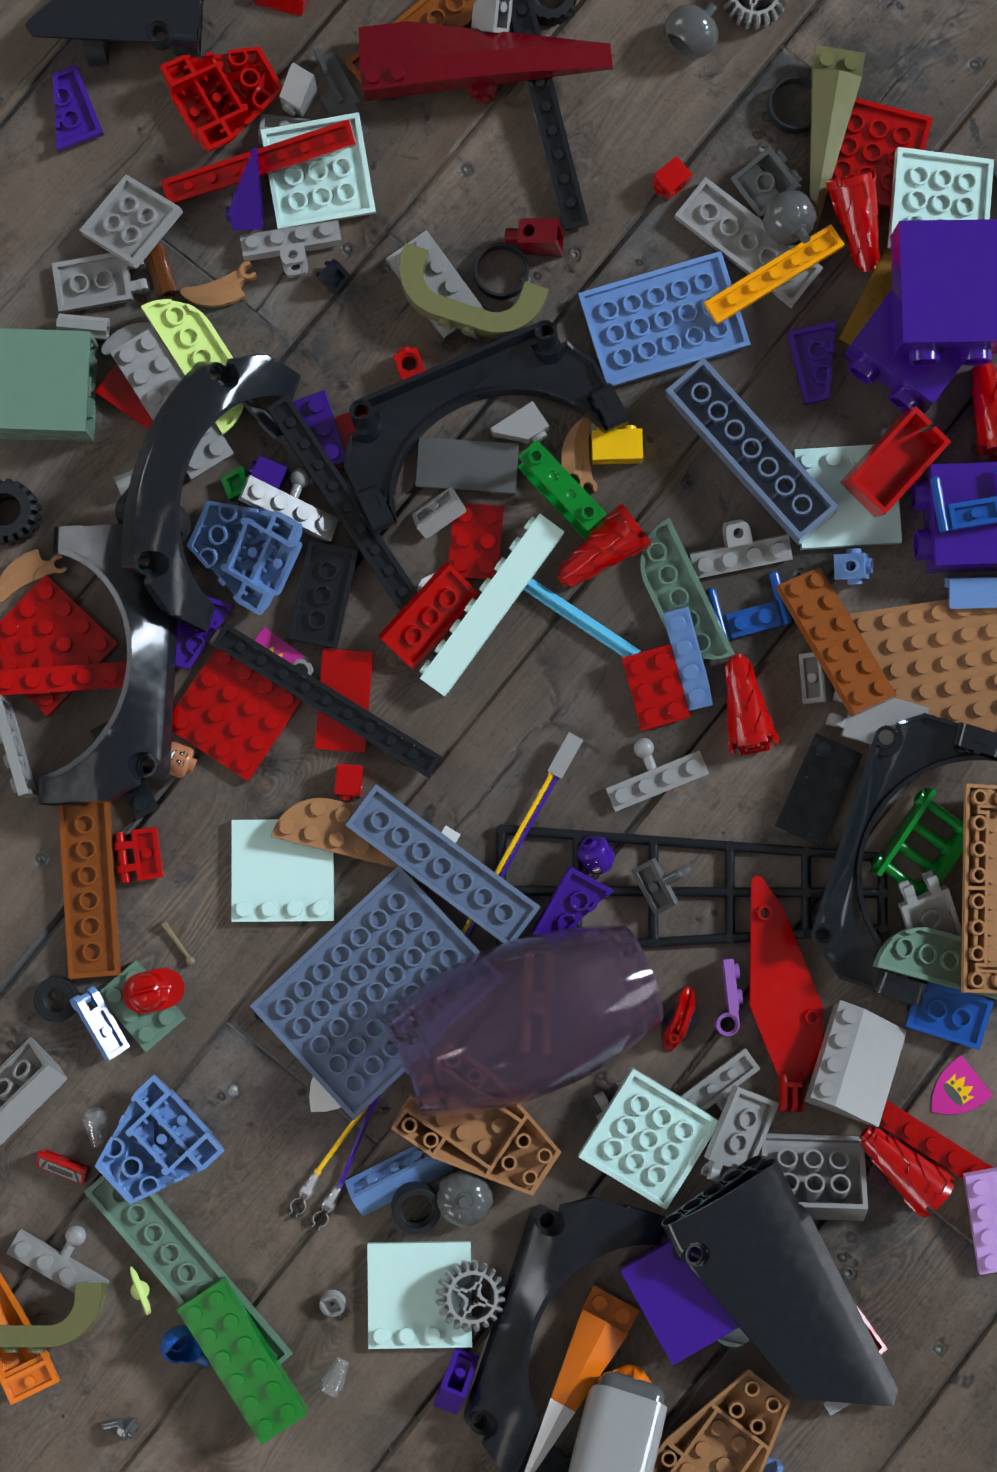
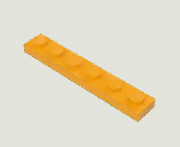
M832 224L812 235L809 242L805 244L799 243L705 301L704 306L716 325H719L844 248L845 244Z

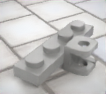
M338 219L240 235L244 262L280 256L284 273L288 278L304 276L308 273L306 251L342 245ZM292 265H300L298 270L291 269Z
M742 519L723 523L722 535L725 546L689 553L690 561L698 578L793 559L788 534L752 540L750 526ZM739 528V533L734 535V530Z

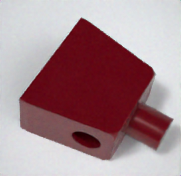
M521 218L518 228H506L505 243L518 244L524 254L562 258L565 233L558 218Z

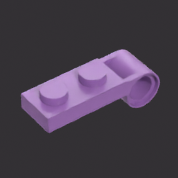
M729 958L721 959L727 1012L718 1014L714 1020L717 1032L725 1036H732L739 1030L738 1010L739 1004H743L742 990L737 989L736 979L740 978L739 964L734 963V959ZM724 1017H731L733 1020V1027L729 1031L721 1029L720 1022Z

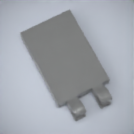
M112 253L52 263L58 311L64 314L134 301L133 294L150 293V283L147 282V279L131 281L129 270L147 269L146 258L137 269Z
M835 690L832 700L842 702ZM893 698L854 717H851L849 712H847L846 718L830 713L828 714L826 724L842 728V737L871 745L875 732L881 726L888 725L895 728L896 723L923 713L928 714L929 708ZM882 731L879 734V740L884 745L891 744L893 735L889 731Z
M932 870L922 873L928 892L916 896L912 884H909L908 880L898 883L905 900L898 903L906 929L927 927L962 936V928L949 888L946 885H939L937 875H933Z
M733 1085L704 1157L709 1161L702 1167L701 1175L717 1182L723 1165L730 1167L723 1174L724 1177L746 1160L759 1155L779 1103Z

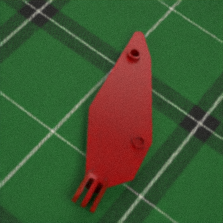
M754 876L751 879L749 1006L779 1079L778 1111L796 1112L797 1110V1112H804L805 1080L815 1068L823 1042V1005L782 904L761 876ZM762 908L766 911V915L764 917L760 915V911Z

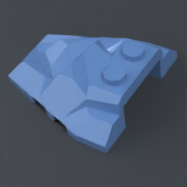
M206 501L187 547L207 569H211L218 576V582L222 586H226L234 594L233 598L238 604L261 615L269 607L273 597L282 592L302 548V542L299 541L302 536V523L282 512Z
M154 1074L134 1093L127 1110L119 1120L115 1132L107 1142L95 1167L129 1204H132L206 1169L225 1149L189 1106Z

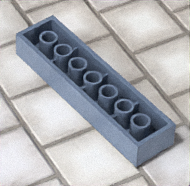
M702 358L665 390L666 399L797 545H800L837 513L839 506L705 358Z

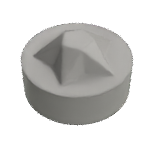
M337 1290L325 1291L321 1295L319 1302L321 1312L329 1317L341 1315L346 1304L345 1296Z

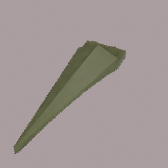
M820 45L815 47L811 70L809 198L816 205L818 217L816 227L809 235L810 237L816 233L828 193L825 181L832 179L860 86L866 54L863 52Z

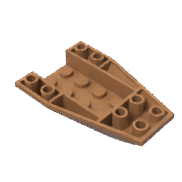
M451 1042L444 1047L430 1064L402 1105L390 1128L436 1160L532 1196L561 1154L558 1147L496 1075Z
M747 1369L664 1439L659 1446L653 1472H763L791 1401L750 1369Z

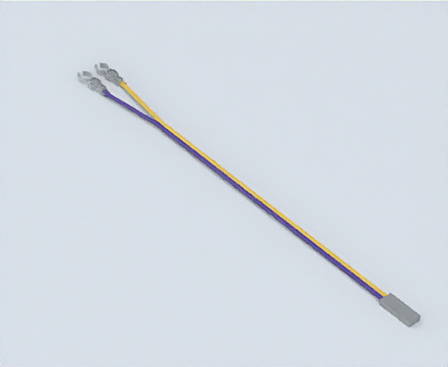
M570 732L547 770L549 773L546 781L495 870V873L501 878L505 875L555 783L563 778L583 742V739ZM468 918L462 929L463 934L468 939L477 925L470 918ZM380 1096L369 1106L340 1180L332 1187L321 1203L322 1211L323 1209L327 1213L334 1211L337 1200L342 1193L343 1183ZM366 1109L355 1120L350 1122L319 1166L314 1169L307 1181L302 1184L298 1193L300 1197L294 1200L301 1197L309 1200L313 1196L315 1186L322 1173L321 1170Z

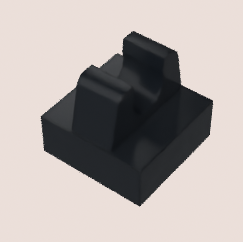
M332 259L324 263L326 268L322 273L317 272L316 276L329 292L336 295L351 275L340 262Z

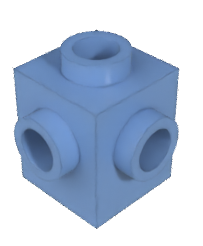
M861 548L846 549V554H834L835 580H847V585L862 584V580L870 579L869 573H873V560L869 558V554L861 553Z

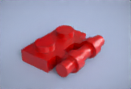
M158 827L131 830L132 841L125 840L124 832L114 833L116 843H113L114 851H117L119 865L116 866L117 874H120L121 884L130 883V872L135 871L137 873V881L164 878ZM128 849H133L135 863L133 864L128 862Z

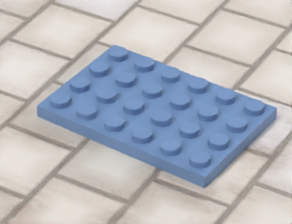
M721 251L578 293V299L601 373L606 382L611 383L613 388L698 363L702 358L708 360L750 347L751 343L741 312L716 325L704 306L705 301L732 285Z

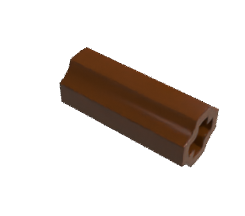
M157 244L146 257V261L158 299H166L179 293L165 245Z

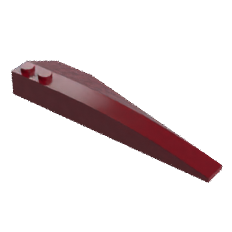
M411 21L359 27L360 74L362 91L366 101L613 70L610 43L511 32L495 33L475 28Z

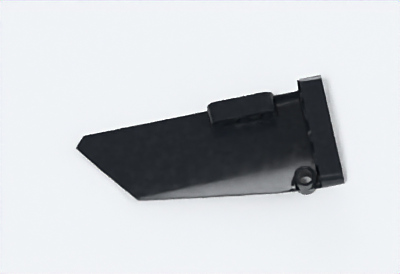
M762 1155L751 1157L662 1221L661 1225L674 1246V1258L678 1262L686 1264L700 1279L796 1398L894 1406L899 1389L809 1212L798 1203L775 1158ZM691 1248V1255L688 1257V1251Z

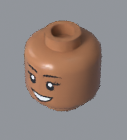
M171 742L170 775L183 778L187 772L192 774L197 759L193 758L194 750L178 742Z

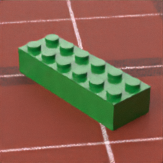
M225 1276L178 1307V1313L261 1445L306 1416L309 1408Z

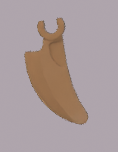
M245 261L240 265V268L220 279L207 284L184 287L180 293L185 300L197 306L206 308L225 307L244 299L246 296L241 290L243 284L253 282L258 277L256 272L251 274L245 273L246 270L252 268L250 261Z
M583 417L571 428L563 442L561 465L571 476H575L578 479L579 485L582 488L583 485H590L592 493H596L598 487L592 477L588 446L592 422L588 418Z
M36 549L16 558L7 566L0 577V603L5 602L22 587L43 578L45 575L66 573L68 567L61 569L56 567V562L64 557L55 555L51 560L44 561L40 551Z

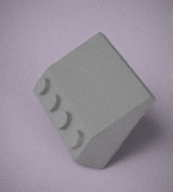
M842 1000L838 1001L833 1006L804 1102L878 1128L907 1030L864 1008Z
M767 1133L760 1150V1155L777 1160L798 1203L805 1207L812 1219L864 1221L868 1211L865 1150L860 1145L861 1140L859 1136Z

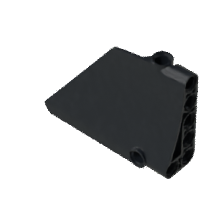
M51 0L30 18L25 25L31 36L38 38L151 43L153 48L159 51L172 47L174 55L177 57L182 55H190V58L201 57L204 0ZM158 32L166 33L163 38L158 39L154 37Z

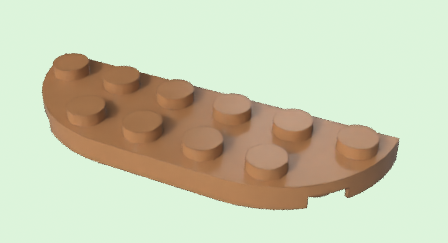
M312 798L299 802L289 808L279 818L271 834L273 838L391 868L398 866V864L346 826V823L359 807L329 798Z

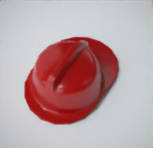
M158 968L137 973L126 981L123 988V1000L126 1006L131 1011L139 1014L170 1008L176 1005L184 994L182 977L176 971L169 968Z

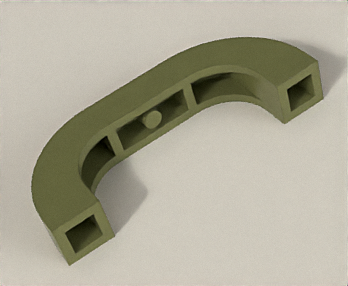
M408 243L404 244L399 263L400 281L404 295L418 313L438 322L440 327L445 329H452L454 327L462 330L463 334L470 337L479 335L486 338L500 339L533 325L544 309L549 289L526 281L516 304L502 312H490L440 296L430 290L424 280V272L429 260V250Z
M76 1282L73 1309L67 1318L58 1324L0 1325V1347H3V1353L19 1352V1347H29L28 1353H44L45 1347L68 1345L84 1337L93 1329L103 1313L107 1297V1283Z

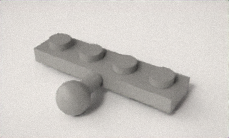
M298 468L292 472L290 477L292 488L289 494L251 475L246 478L238 500L254 508L282 512L302 523L303 532L326 543L332 540L339 519L298 499L302 488L307 487L311 480L310 475L305 469Z
M647 738L638 739L634 744V752L638 757L643 758L647 771L605 788L614 812L708 775L709 772L700 750L657 767L652 756L654 751L652 741Z
M743 1048L680 1096L704 1111L715 1103L723 1111L726 1103L724 1096L731 1091L732 1086H739L759 1071L760 1067L746 1048Z
M78 1225L71 1226L66 1231L65 1238L67 1242L61 1252L21 1229L6 1253L75 1293L76 1282L107 1283V1285L110 1282L107 1278L70 1257L75 1247L83 1244L86 1239L84 1228Z

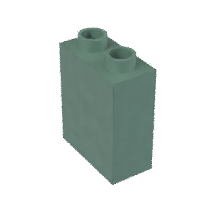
M0 328V439L94 442L95 391L97 389L99 343L90 331Z

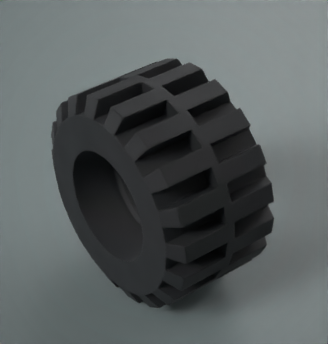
M7 478L5 481L0 479V504L6 500H17L20 504L18 518L9 525H0V545L8 544L9 546H15L16 542L23 544L25 543L24 539L26 537L31 539L34 536L32 534L33 530L38 531L40 527L37 523L42 521V515L39 513L42 510L41 505L37 502V497L21 482L17 480L14 482L12 479Z

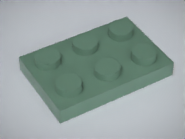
M135 960L121 972V975L115 977L99 993L106 1006L144 1051L148 1052L182 1023L186 1017L176 1005L167 1009L142 1014L131 1011L126 1006L123 1000V988L126 981L131 976L146 971L139 961Z

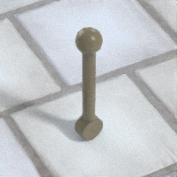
M162 921L161 925L185 957L186 965L193 966L195 958L189 956L167 921Z

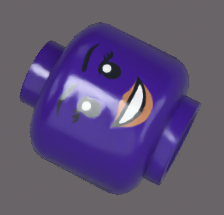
M600 836L585 838L577 851L578 858L584 868L593 874L606 873L611 869L615 860V854L604 837Z

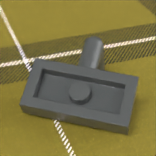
M653 858L631 870L654 915L679 903L670 884L690 874L691 867L689 865H684L664 875L656 858Z

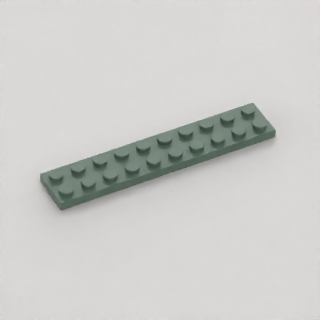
M103 1175L84 1191L180 1305L225 1276L280 1364L293 1354L291 1349L157 1193L129 1204Z

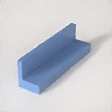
M997 576L945 577V587L949 588L950 609L997 608Z
M414 1145L345 1180V1184L354 1205L360 1214L365 1216L392 1202L393 1195L402 1185L413 1181L428 1184L453 1171L454 1168L450 1164L430 1157Z

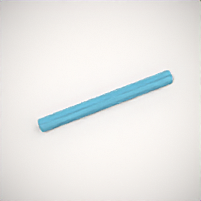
M531 578L523 591L622 657L641 652L638 648Z

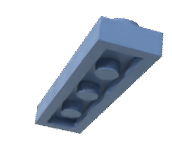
M689 606L664 612L663 617L688 710L713 705L714 700Z

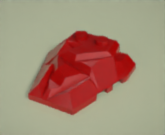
M260 46L232 49L226 54L214 55L213 52H207L205 56L190 58V55H182L160 65V70L170 90L173 104L197 144L200 143L202 148L208 153L233 141L241 131L280 95L283 87Z

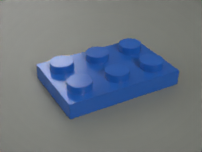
M928 982L921 1007L910 1005L904 1026L980 1050L994 1001Z

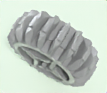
M721 0L722 3H726L723 9L724 12H730V20L737 18V26L741 25L742 22L746 23V29H749L750 25L754 24L756 30L760 28L761 23L766 28L769 26L770 20L775 23L778 20V15L783 14V6H786L788 1L755 0L752 3V0ZM738 1L745 3L747 9L743 7ZM767 5H770L764 10L755 11L760 6L767 7Z
M462 1260V1269L453 1264V1274L447 1270L444 1271V1275L448 1277L447 1281L438 1280V1283L444 1286V1288L436 1289L435 1293L443 1296V1298L437 1299L435 1302L438 1306H444L439 1310V1314L441 1316L447 1315L445 1318L446 1323L450 1324L454 1321L453 1327L457 1330L463 1324L465 1332H469L472 1324L474 1331L477 1332L480 1329L479 1323L487 1328L489 1327L488 1318L493 1321L497 1320V1317L493 1314L495 1310L502 1312L503 1309L497 1304L498 1302H505V1297L498 1294L504 1292L505 1287L496 1286L502 1281V1278L500 1276L493 1277L496 1270L493 1268L487 1270L486 1263L482 1262L478 1267V1261L472 1260L469 1268L467 1261ZM475 1275L474 1279L471 1278L469 1283L464 1286L456 1284L465 1276ZM483 1278L489 1287V1300L481 1295V1281ZM472 1290V1293L475 1294V1296L480 1300H477L475 1298L473 1300H471L470 1298L468 1299L460 1291H463L465 1293L469 1291L471 1293ZM452 1292L460 1297L458 1314L453 1309L451 1303ZM475 1306L485 1307L476 1315L466 1316Z

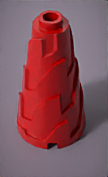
M875 169L864 170L865 174L862 175L859 172H854L825 181L826 189L830 193L842 233L848 243L853 265L856 264V268H861V272L876 269V264L879 263L878 259H881L878 242L877 176Z
M993 363L974 366L971 369L973 386L971 391L977 433V454L980 460L985 461V455H989L990 461L997 460V371Z
M622 503L603 518L604 521L557 568L559 573L556 577L564 587L569 585L572 588L587 578L590 580L608 567L615 566L630 555L633 557L652 544Z
M735 654L729 657V661L726 662L725 666L728 711L727 730L729 743L727 744L729 754L735 755V749L740 750L741 756L771 750V742L774 743L775 747L780 744L778 732L775 731L772 718L767 711L753 665L749 662V658L744 657V654Z
M867 1127L860 1134L861 1147L873 1159L872 1162L887 1176L888 1181L905 1198L903 1200L919 1217L925 1218L931 1215L926 1209L931 1207L936 1211L948 1198L954 1188L952 1183L956 1182V1180L937 1164H932L918 1153H914L894 1136L890 1137L877 1127L872 1129Z

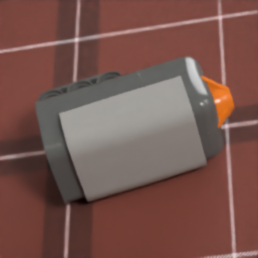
M626 1364L613 1371L604 1373L594 1386L590 1388L568 1472L654 1471L667 1407L664 1405L665 1396L662 1389L651 1383L642 1368Z

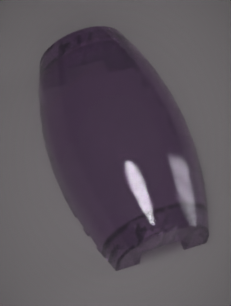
M608 925L557 929L524 936L493 946L442 971V973L428 980L414 992L404 997L382 1017L390 1039L395 1043L411 1086L409 1091L418 1115L452 1116L486 1112L521 1104L551 1094L584 1079L617 1059L663 1021V1008L654 975L638 940L627 926Z

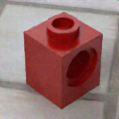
M675 156L654 174L652 186L660 197L664 196L669 201L691 182L693 174Z
M410 346L403 347L397 350V354L393 355L401 381L425 371L417 347L412 349ZM407 361H413L416 363V367L408 371L403 368V364Z
M337 764L334 794L340 796L341 801L355 802V797L361 798L364 767Z

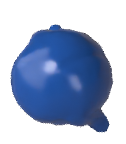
M177 1325L163 1335L160 1353L166 1361L176 1364L197 1362L202 1366H209V1360L203 1354L202 1349L187 1326Z

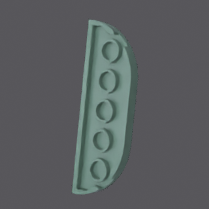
M667 518L650 533L648 538L652 544L644 549L641 555V575L665 628L664 612L689 606L702 659L717 660L735 655L731 644L671 519Z
M927 927L904 929L891 936L882 945L876 955L873 967L961 990L962 936ZM972 993L997 1000V993Z

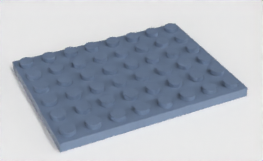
M398 865L256 999L250 1007L343 1110L355 1120L499 984L504 977L410 875Z

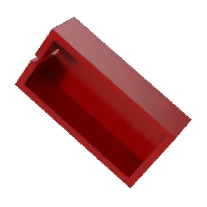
M917 406L905 410L840 481L874 517L885 515L951 443L936 426L925 429L923 432L920 430L929 426L932 422Z

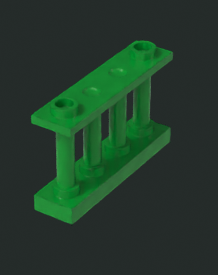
M536 439L518 456L522 463L517 469L574 530L586 540L589 537L588 535L603 522L601 519L607 513Z
M924 788V790H920L913 799L914 805L882 853H878L871 862L872 868L869 871L872 875L880 877L885 872L898 882L908 880L909 884L913 885L916 896L928 892L924 880L917 883L890 864L898 851L924 868L925 872L932 870L933 875H937L939 885L942 884L963 852L964 818L958 819L932 799L937 791L931 788ZM926 808L953 827L954 833L950 839L944 840L918 821ZM912 829L939 848L940 854L935 861L931 862L904 842Z

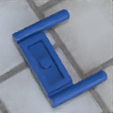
M934 476L930 479L939 533L997 524V496L945 505L940 478Z
M772 571L769 574L776 599L775 602L723 615L715 588H708L706 590L708 599L728 640L793 623L789 610L776 590L777 586L781 584L777 571Z

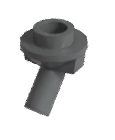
M128 1416L126 1419L116 1418L103 1421L102 1429L103 1431L118 1429L116 1433L121 1436L122 1441H125L127 1438L132 1439L135 1436L140 1425L136 1424L138 1421L137 1417L131 1418Z

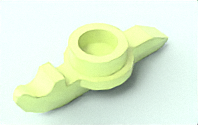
M130 1266V1275L133 1281L130 1289L131 1295L136 1300L141 1301L145 1314L149 1315L152 1313L147 1298L150 1291L149 1285L145 1281H141L134 1267Z

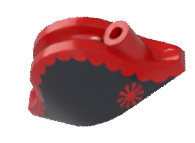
M685 986L666 1003L661 1011L660 1029L663 1049L672 1052L692 1034L697 1026L698 1011L694 988Z

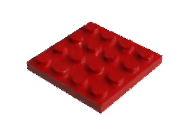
M856 98L832 178L854 172H859L862 175L865 174L864 170L875 169L878 207L890 210L895 149L903 147L925 150L933 117Z
M47 575L0 621V670L102 663L119 646L96 621ZM73 692L30 694L26 696L47 717H50Z
M216 647L174 709L172 731L249 782L303 700Z

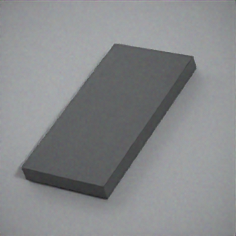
M420 437L415 487L446 490L452 486L455 491L516 495L519 444Z

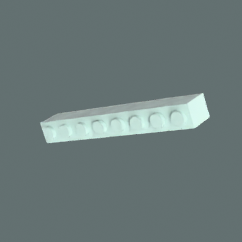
M539 514L537 518L532 516L524 526L527 532L522 538L516 537L509 547L512 551L507 559L504 557L500 559L494 568L497 571L492 580L487 578L479 588L482 591L477 600L471 599L464 609L467 614L463 620L457 619L449 630L452 632V635L447 641L442 639L434 650L437 653L436 657L432 662L427 660L419 672L423 674L420 679L446 697L563 536L564 531L543 515Z

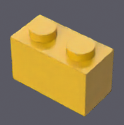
M624 425L621 429H614L603 433L596 427V430L591 432L592 465L641 464L643 461L642 429H636L635 425Z

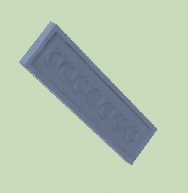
M375 784L346 823L348 828L509 948L512 947L540 909L538 904L377 784Z

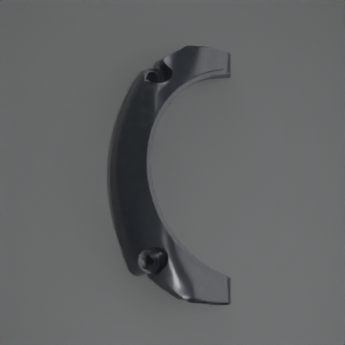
M265 354L230 358L227 360L226 366L219 362H197L174 388L152 422L139 450L128 488L122 530L121 565L123 569L128 572L140 573L146 577L144 585L159 608L167 612V616L201 632H207L216 607L196 583L184 554L179 520L183 481L188 464L200 440L219 417L242 402L263 396L282 398L288 394L290 399L293 400L301 375L282 362Z

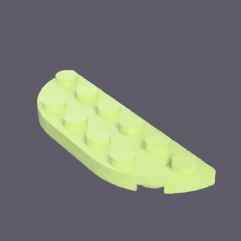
M171 299L155 300L141 306L142 311L184 376L197 362H219L226 366L227 360L233 358L211 322L194 306L188 303L171 301ZM242 403L228 410L215 422L222 435L231 430L239 420L244 409Z

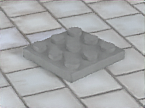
M125 174L79 231L84 237L137 269L181 216L183 211L178 205Z

